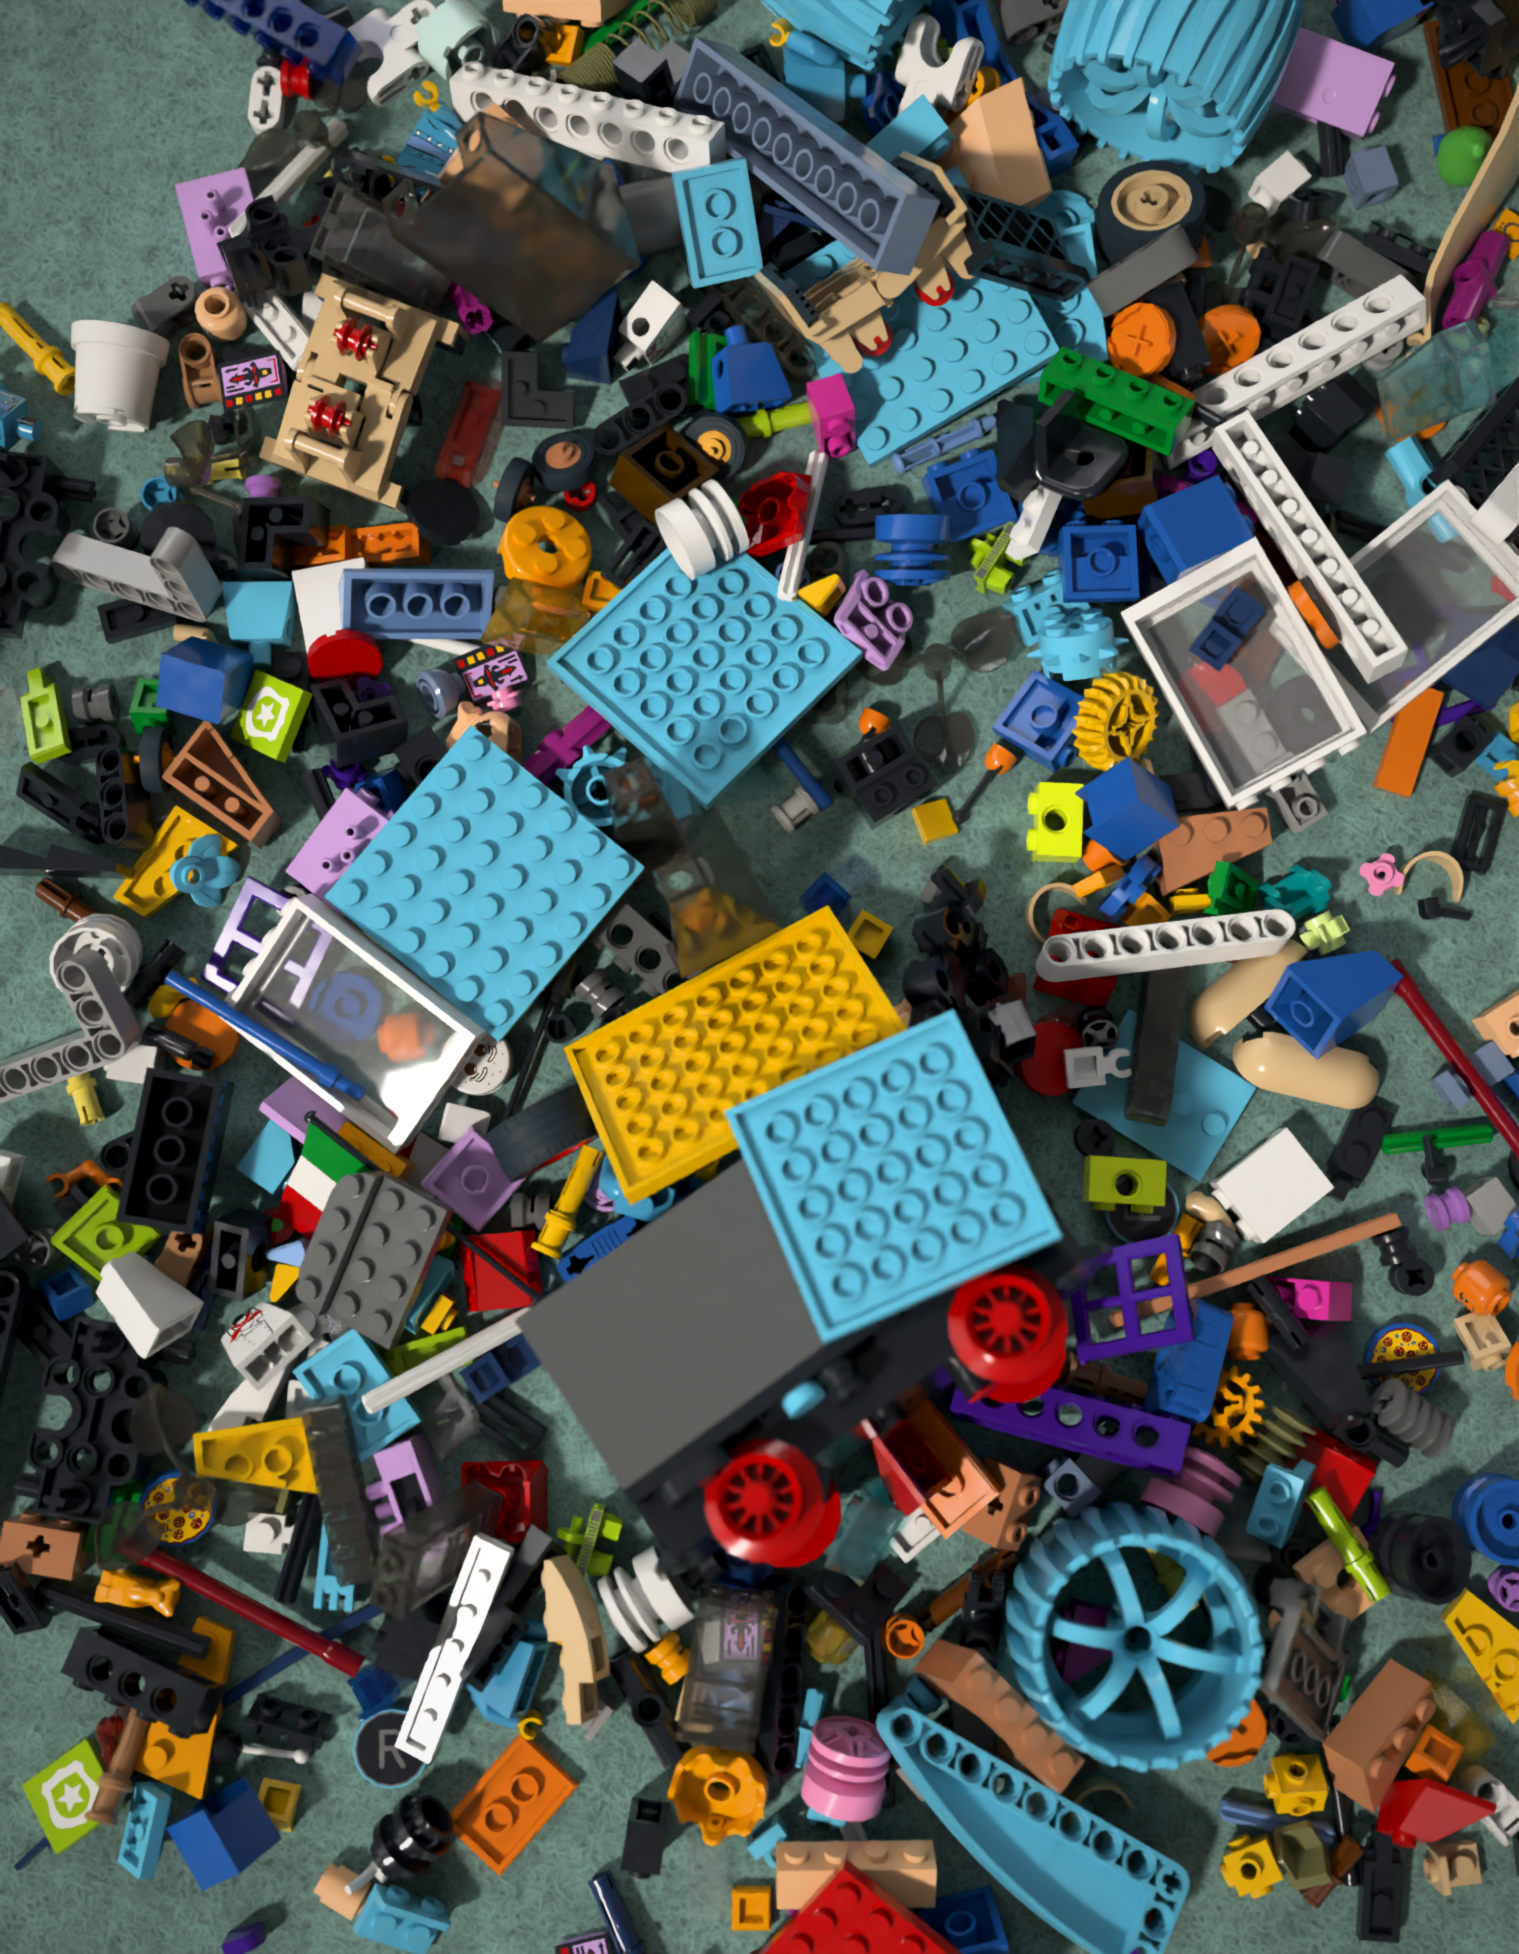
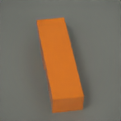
M410 522L356 529H350L346 525L330 526L328 546H301L294 548L293 569H306L361 557L365 558L369 567L430 565L429 540L424 539L417 532L418 528L413 522L412 525Z

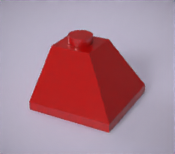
M908 1420L887 1434L882 1432L872 1440L882 1484L888 1491L892 1504L897 1509L902 1510L906 1517L953 1481Z
M1427 1778L1392 1782L1380 1802L1377 1831L1392 1836L1393 1844L1414 1849L1417 1843L1435 1842L1495 1813L1496 1804Z

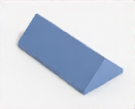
M343 568L338 584L341 630H358L372 636L374 639H489L494 571L476 569Z

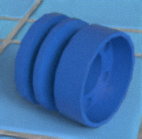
M932 514L876 515L875 541L891 544V552L875 555V561L891 562V570H874V577H878L896 586H930L943 580H951V571L934 570V562L951 561V555L935 552V544L946 543L952 540V516Z

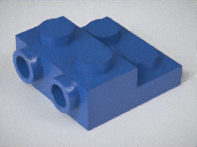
M980 447L969 450L960 455L962 461L948 465L947 460L935 463L927 467L928 473L921 478L932 512H936L937 515L952 516V540L947 542L948 545L1018 518L1010 495L1004 493L997 485L995 479L997 459L993 449L983 453Z
M1122 520L1105 521L1099 526H1088L1086 521H1072L1060 529L1057 534L1058 570H1062L1063 603L1137 601L1139 599L1136 525H1124Z
M1034 670L995 722L992 729L996 735L1024 750L1026 757L1057 773L1061 766H1070L1077 755V748L1073 746L1077 736L1072 733V730L1077 726V720L1073 717L1079 713L1080 707L1077 702L1083 701L1085 697Z

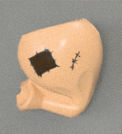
M460 702L458 706V720L445 741L447 750L449 751L469 726L472 725L521 765L522 731L519 724L505 713L489 711L483 714V711L479 707H475L472 702Z

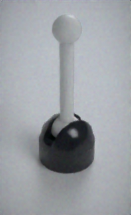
M219 1729L214 1745L213 1762L229 1763L237 1759L241 1753L290 1758L294 1759L298 1764H304L308 1761L310 1754L307 1749L303 1748L293 1751L244 1745L241 1737L235 1731Z

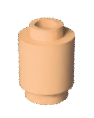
M330 1863L319 1880L314 1893L321 1897V1903L352 1921L356 1914H360L371 1893L370 1889L373 1883L368 1881L349 1895L345 1891V1886L357 1878L359 1874L343 1864L338 1867Z

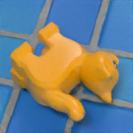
M105 1568L100 1583L97 1586L94 1600L96 1602H110L136 1608L151 1605L166 1617H171L174 1615V1608L179 1603L181 1596L180 1587L182 1584L171 1578L156 1581L152 1578L131 1574L130 1570Z

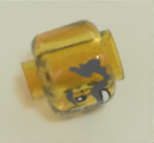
M824 1610L820 1612L808 1628L807 1641L811 1646L809 1651L822 1664H827L828 1662L835 1665L844 1664L859 1646V1643Z

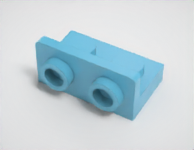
M1058 569L1043 575L1042 582L1033 587L1026 585L1010 593L1011 598L1002 602L1004 610L1011 612L1022 641L1026 646L1039 642L1038 631L1044 625V617L1056 613L1065 614L1066 617L1081 615V611L1090 608L1088 602L1063 603L1062 570L1059 571Z
M1301 1460L1291 1470L1274 1463H1269L1265 1469L1246 1526V1532L1282 1549L1294 1533L1305 1501L1304 1497L1307 1495L1316 1465Z
M161 1781L135 1782L117 1862L139 1880L154 1878L157 1862L162 1855V1838L166 1822L171 1814L170 1803L173 1787Z
M375 1883L353 1929L356 1936L414 1954H426L437 1931L448 1932L452 1923L445 1910V1905L437 1898L432 1896L420 1898L411 1895L401 1886L390 1885V1887Z

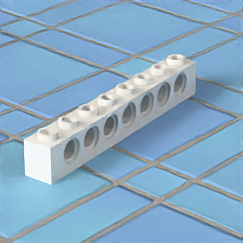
M466 62L449 79L454 114L461 122L474 124L483 109L495 102L539 141L670 173L726 161L725 122L712 120L704 115L695 116L678 112L670 107L661 108L644 104L640 100L614 97L606 92L580 89L572 84L564 85L547 81L542 77L525 76L514 73L509 69L500 70L483 66L479 62Z
M1400 274L1193 391L1197 395L1195 401L1223 416L1227 421L1248 410L1256 422L1427 325L1426 298ZM1192 417L1188 431L1171 455L1163 454L1164 464L1170 470L1213 446L1214 429Z
M1246 410L1216 427L1214 430L1213 451L1366 682L1370 684L1401 667L1408 647L1249 411Z

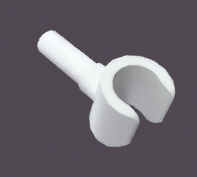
M372 1861L361 1875L345 1886V1891L351 1895L370 1881L373 1876L382 1884L388 1877Z

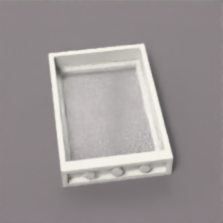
M1448 479L1348 559L1408 647L1401 667L1368 684L1342 644L1338 643L1329 650L1328 648L1325 649L1315 635L1316 633L1295 605L1367 731L1364 736L1365 740L1519 616L1518 549L1508 540H1504L1498 546L1494 545L1468 523L1477 510L1469 503V496L1464 489L1457 485L1454 486ZM1277 617L1269 628L1270 633L1312 679Z
M1256 537L1121 612L1124 625L1228 810L1237 807L1240 812L1259 801L1257 795L1270 788L1273 793H1276L1293 783L1291 776L1302 770H1305L1306 774L1309 775L1328 764L1325 760L1326 757L1338 751L1342 757L1362 746L1360 739L1364 738L1367 731ZM1236 584L1266 606V610L1245 635L1243 642L1218 672L1189 651V648Z
M314 894L292 897L282 908L281 915L283 918L277 927H273L264 936L261 942L264 947L258 957L251 959L242 972L245 976L239 986L234 987L228 993L224 1002L328 1065L331 1062L343 1070V1075L367 1089L365 1095L358 1102L335 1087L332 1089L318 1082L319 1077L225 1019H221L393 1154H397L410 1146L487 1032L410 968Z

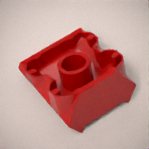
M781 471L752 484L750 489L743 493L739 500V513L747 518L745 529L749 538V548L745 552L750 557L761 558L801 540L808 501L810 499L812 475Z
M535 1230L467 1236L538 1293L542 1289L538 1263L539 1251L530 1247L532 1242H537ZM460 1242L468 1312L529 1307L533 1300L531 1297Z
M1311 1426L1317 1431L1316 1435L1306 1432L1302 1433L1308 1445L1302 1447L1293 1444L1298 1457L1293 1459L1283 1456L1291 1470L1301 1460L1316 1465L1307 1495L1325 1486L1347 1522L1351 1523V1517L1372 1477L1376 1475L1377 1462ZM1304 1501L1302 1508L1314 1514L1308 1506V1504Z
M463 1462L461 1465L462 1538L464 1540H473L479 1532H482L494 1539H504L507 1542L518 1543L524 1540L531 1523L546 1533L549 1527L547 1522L548 1468L544 1462Z

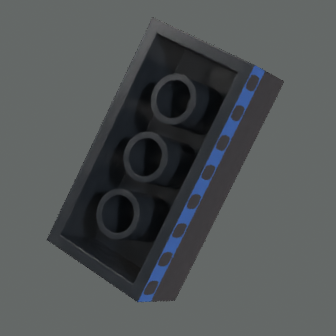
M147 1067L115 1221L187 1234L205 1233L235 1083Z

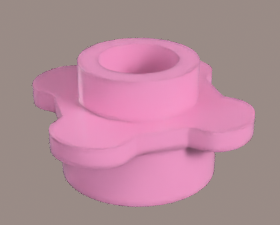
M511 685L490 693L493 700L487 702V706H492L494 711L502 713L523 704L519 696L522 691L521 689L513 691Z
M1388 853L1382 854L1379 860L1373 863H1363L1360 867V875L1367 879L1370 885L1369 892L1373 896H1381L1384 891H1388L1393 887H1400L1404 883V875L1397 871L1393 855ZM1379 872H1385V877L1379 878Z

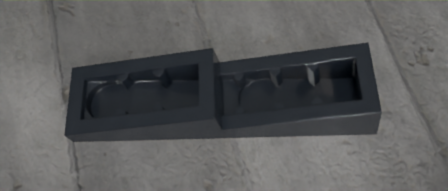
M51 844L47 858L0 845V875L132 879L135 870L120 863Z
M532 1523L458 1674L461 1679L480 1693L483 1692L530 1628V1625L520 1617L543 1588L541 1576L544 1560L568 1554L556 1541Z

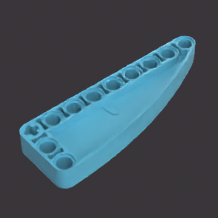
M888 1705L880 1711L876 1720L877 1731L929 1807L971 1855L1031 1911L1090 1954H1131L1135 1948H1137L1138 1954H1164L1190 1885L1189 1875L1180 1864L919 1712L898 1705ZM901 1714L905 1719V1729L897 1736L893 1730V1723L896 1717ZM935 1734L939 1745L936 1752L930 1755L927 1750V1742ZM966 1754H969L972 1761L971 1769L966 1774H963L961 1761ZM1002 1773L1005 1784L1002 1791L997 1794L994 1783L997 1776ZM1033 1793H1036L1038 1799L1037 1807L1030 1813L1028 1800ZM1068 1812L1071 1820L1070 1826L1066 1831H1063L1061 1821ZM1101 1832L1103 1844L1099 1850H1096L1095 1838ZM1134 1851L1136 1861L1133 1868L1129 1869L1128 1858L1131 1852ZM1164 1875L1167 1876L1165 1883H1163ZM1152 1909L1153 1920L1149 1926H1146V1914Z

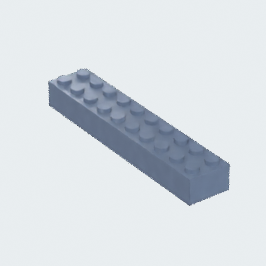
M695 37L672 108L678 112L695 116L704 115L712 120L725 122L726 152L734 159L744 157L749 171L873 269L910 276L940 200L731 46Z

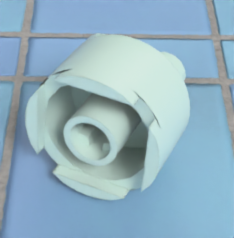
M445 0L430 15L423 16L416 27V31L420 35L418 41L420 55L447 83L466 62H479L483 66L491 68L494 65L490 61V54L494 46L501 41L500 33L467 0Z

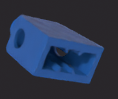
M737 325L726 329L724 333L728 346L718 352L711 361L716 412L736 415L757 412L758 409L762 408L768 411L778 409L792 398L790 388L772 345L768 342L749 343L744 325Z

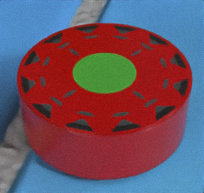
M279 1207L268 1208L262 1213L273 1216L270 1244H283L295 1236L297 1230L279 1217Z

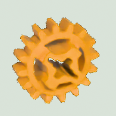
M1222 1364L1212 1408L1208 1417L1214 1418L1216 1430L1209 1428L1201 1422L1194 1424L1196 1427L1193 1429L1192 1434L1197 1439L1206 1434L1205 1443L1211 1447L1214 1446L1218 1439L1224 1449H1229L1230 1440L1233 1439L1240 1446H1243L1244 1440L1242 1435L1245 1433L1255 1437L1257 1434L1252 1425L1254 1423L1264 1424V1419L1257 1414V1411L1266 1409V1404L1264 1401L1256 1400V1397L1263 1393L1262 1389L1259 1386L1249 1387L1254 1378L1249 1373L1240 1378V1369L1235 1365L1227 1373ZM1230 1383L1241 1387L1246 1397L1232 1394ZM1225 1398L1231 1406L1225 1407L1224 1413L1221 1414L1215 1406H1220L1222 1399ZM1241 1416H1245L1243 1421L1238 1426L1234 1427V1423Z

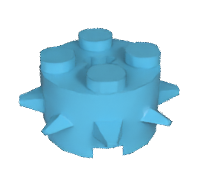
M1102 608L1085 609L1080 612L1081 615L1066 617L1062 613H1056L1044 617V625L1038 631V645L1040 649L1028 653L1027 658L1041 659L1043 674L1049 679L1053 677V673H1062L1063 681L1087 679L1101 675L1100 668L1108 665V668L1114 669L1117 664L1116 655L1118 654L1116 647L1128 643L1129 639L1114 637L1113 622L1109 617L1103 616Z
M589 745L583 746V758L573 765V769L557 768L555 772L564 783L565 798L562 800L603 833L608 832L615 842L621 840L622 827L627 825L634 817L647 818L649 814L639 803V789L651 780L650 775L634 774L630 766L626 764L627 749L621 747L612 756H609L606 753L595 754ZM605 786L606 791L612 790V792L607 794L608 799L600 801L599 797L593 798L598 794L597 788Z

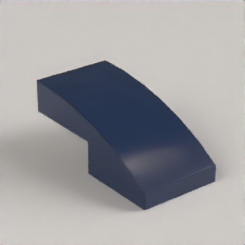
M1235 584L1196 637L1189 651L1219 672L1243 642V638L1266 610V606Z
M520 1333L494 1351L488 1352L459 1373L480 1405L542 1366V1363L523 1333Z

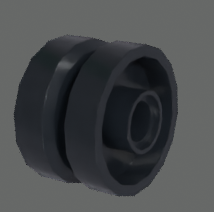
M1397 1511L1389 1513L1377 1523L1371 1534L1368 1550L1374 1556L1372 1561L1392 1589L1389 1594L1433 1605H1441L1452 1602L1463 1592L1471 1572V1549L1464 1531L1454 1521L1440 1516Z

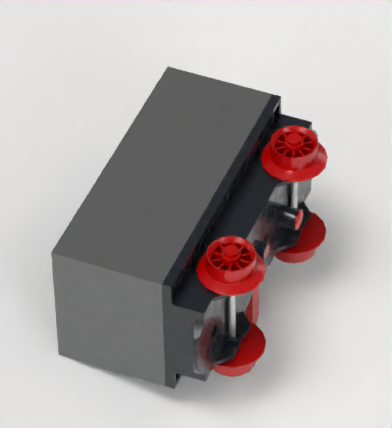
M742 1158L514 1321L630 1503L642 1509L666 1548L654 1569L660 1581L681 1574L698 1563L702 1564L724 1547L732 1554L752 1562H765L775 1567H800L819 1558L834 1542L840 1526L841 1497L831 1477L833 1468L882 1431L887 1434L908 1419L907 1413L919 1404L934 1396L953 1381L965 1398L969 1400V1403L977 1402L984 1397H989L1002 1403L1027 1402L1044 1394L1059 1378L1066 1359L1065 1340L1068 1331L1067 1314L1063 1301L1087 1285V1281L1111 1259L1114 1254L1113 1250L1107 1243H1095L1081 1247L1053 1210V1200L1034 1177L1062 1235L1061 1240L824 1344L747 1163ZM850 1353L856 1361V1370L860 1374H865L871 1383L861 1393L839 1407H836L832 1402V1393L828 1387L822 1386L826 1392L822 1400L800 1416L791 1418L782 1405L785 1397L801 1384L811 1379L817 1380V1375L840 1357ZM723 1443L734 1461L720 1477L683 1505L670 1510L658 1493L660 1486L707 1449L716 1444Z

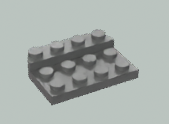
M365 1171L343 1176L329 1195L301 1263L298 1284L295 1290L298 1299L305 1302L308 1308L316 1315L328 1314L388 1350L395 1348L454 1208L385 1171Z
M1276 1578L1270 1588V1605L1282 1617V1620L1278 1621L1273 1629L1272 1642L1274 1645L1269 1660L1267 1659L1263 1662L1260 1670L1262 1675L1260 1688L1310 1738L1324 1742L1350 1660L1351 1651L1342 1649V1644L1346 1631L1351 1626V1622L1347 1616L1332 1612L1322 1600L1324 1588L1292 1578L1285 1580Z

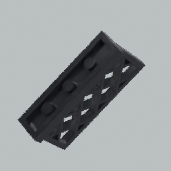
M956 184L953 186L967 207V210L964 212L966 226L963 228V231L972 251V254L964 261L968 275L1061 302L1069 300L1091 280L1086 267L1071 263L1052 216Z
M1519 376L1490 399L1427 475L1436 486L1447 479L1454 486H1460L1468 494L1469 503L1476 510L1483 505L1494 491L1487 490L1485 475L1495 477L1497 488L1512 470L1504 468L1502 454L1512 456L1513 467L1519 462V424L1517 423L1515 411L1516 409L1519 410ZM1499 431L1508 432L1510 446L1500 444ZM1481 452L1491 453L1493 467L1483 466ZM1463 473L1474 474L1476 488H1471L1461 475Z

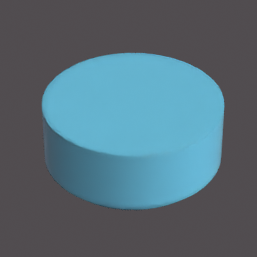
M811 1379L789 1393L783 1400L782 1405L789 1416L795 1418L821 1401L826 1392L818 1380Z

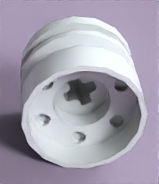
M712 479L702 484L701 491L696 488L690 490L688 496L691 509L683 500L676 498L655 511L656 522L666 546L681 570L691 580H695L716 567L713 550L721 559L727 562L733 558V551L741 554L749 548V538L739 511L725 490Z
M95 913L78 920L56 942L50 955V974L56 987L61 990L56 979V970L59 965L82 949L89 948L98 952L101 948L106 951L104 959L122 992L137 974L138 968L143 961V944L137 931L126 920L112 914Z
M655 1545L632 1558L634 1571L637 1576L634 1579L623 1568L618 1567L614 1570L617 1584L607 1575L599 1579L597 1583L610 1621L617 1632L638 1653L648 1648L645 1633L653 1642L661 1639L658 1619L661 1618L671 1630L675 1631L696 1617L693 1604L679 1577L676 1575L670 1579L660 1581L654 1569L662 1551Z

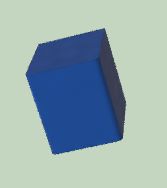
M1341 0L1331 15L1346 45L1369 53L1409 31L1434 3L1432 1L1423 6L1420 0Z
M194 636L185 639L161 653L156 706L214 724L220 723L242 707L251 684L253 655Z
M1130 757L1125 758L1075 792L1078 797L1088 803L1093 826L1084 831V834L1124 861L1180 827L1170 787Z
M246 1776L208 1795L166 1828L202 1891L240 1874L282 1839Z

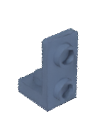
M1494 1041L1487 1043L1468 1056L1490 1087L1514 1072V1067ZM1452 1067L1429 1080V1083L1450 1112L1458 1110L1474 1098L1465 1082Z

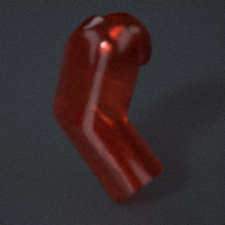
M116 1714L103 1717L98 1722L95 1730L106 1773L119 1742V1735L122 1734L125 1726L123 1719Z

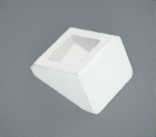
M446 1102L438 1139L456 1143L470 1126L486 1138L491 1113Z

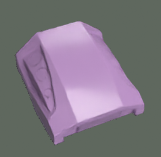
M862 570L855 573L854 583L836 612L833 621L842 635L861 650L862 655L880 670L885 671L890 668L905 644L906 632L912 626L913 616L906 604L901 602L895 603L888 598V587L882 579L878 577L867 578L869 574Z

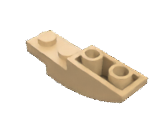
M559 1555L544 1560L541 1576L546 1594L544 1625L548 1631V1642H562L563 1648L560 1653V1665L564 1671L565 1684L562 1705L566 1711L567 1724H583L599 1716L597 1681L610 1675L609 1657L603 1626L591 1592L569 1555Z

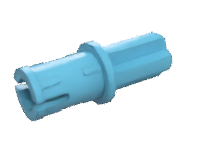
M816 1686L805 1689L801 1705L797 1759L794 1766L800 1769L801 1764H803V1769H805L806 1763L810 1760L808 1758V1749L811 1743L812 1727L819 1719H822L828 1696L827 1691Z

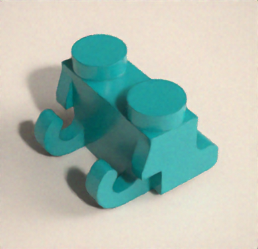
M1298 864L1289 868L1290 876L1274 886L1264 883L1258 887L1259 894L1265 902L1262 905L1263 909H1280L1289 913L1295 921V927L1297 926V920L1307 913H1319L1327 908L1328 901L1330 900L1328 890L1332 888L1328 878L1314 869L1307 871Z

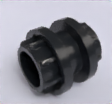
M417 1795L405 1796L395 1805L393 1814L383 1816L373 1828V1842L370 1852L377 1868L385 1876L395 1881L419 1879L428 1871L431 1862L441 1859L450 1849L451 1833L453 1831V1821L450 1813L438 1799L431 1795H423L421 1797Z

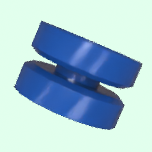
M1485 1472L1470 1477L1459 1487L1452 1501V1521L1464 1531L1471 1550L1501 1565L1519 1566V1479L1512 1478L1503 1473Z

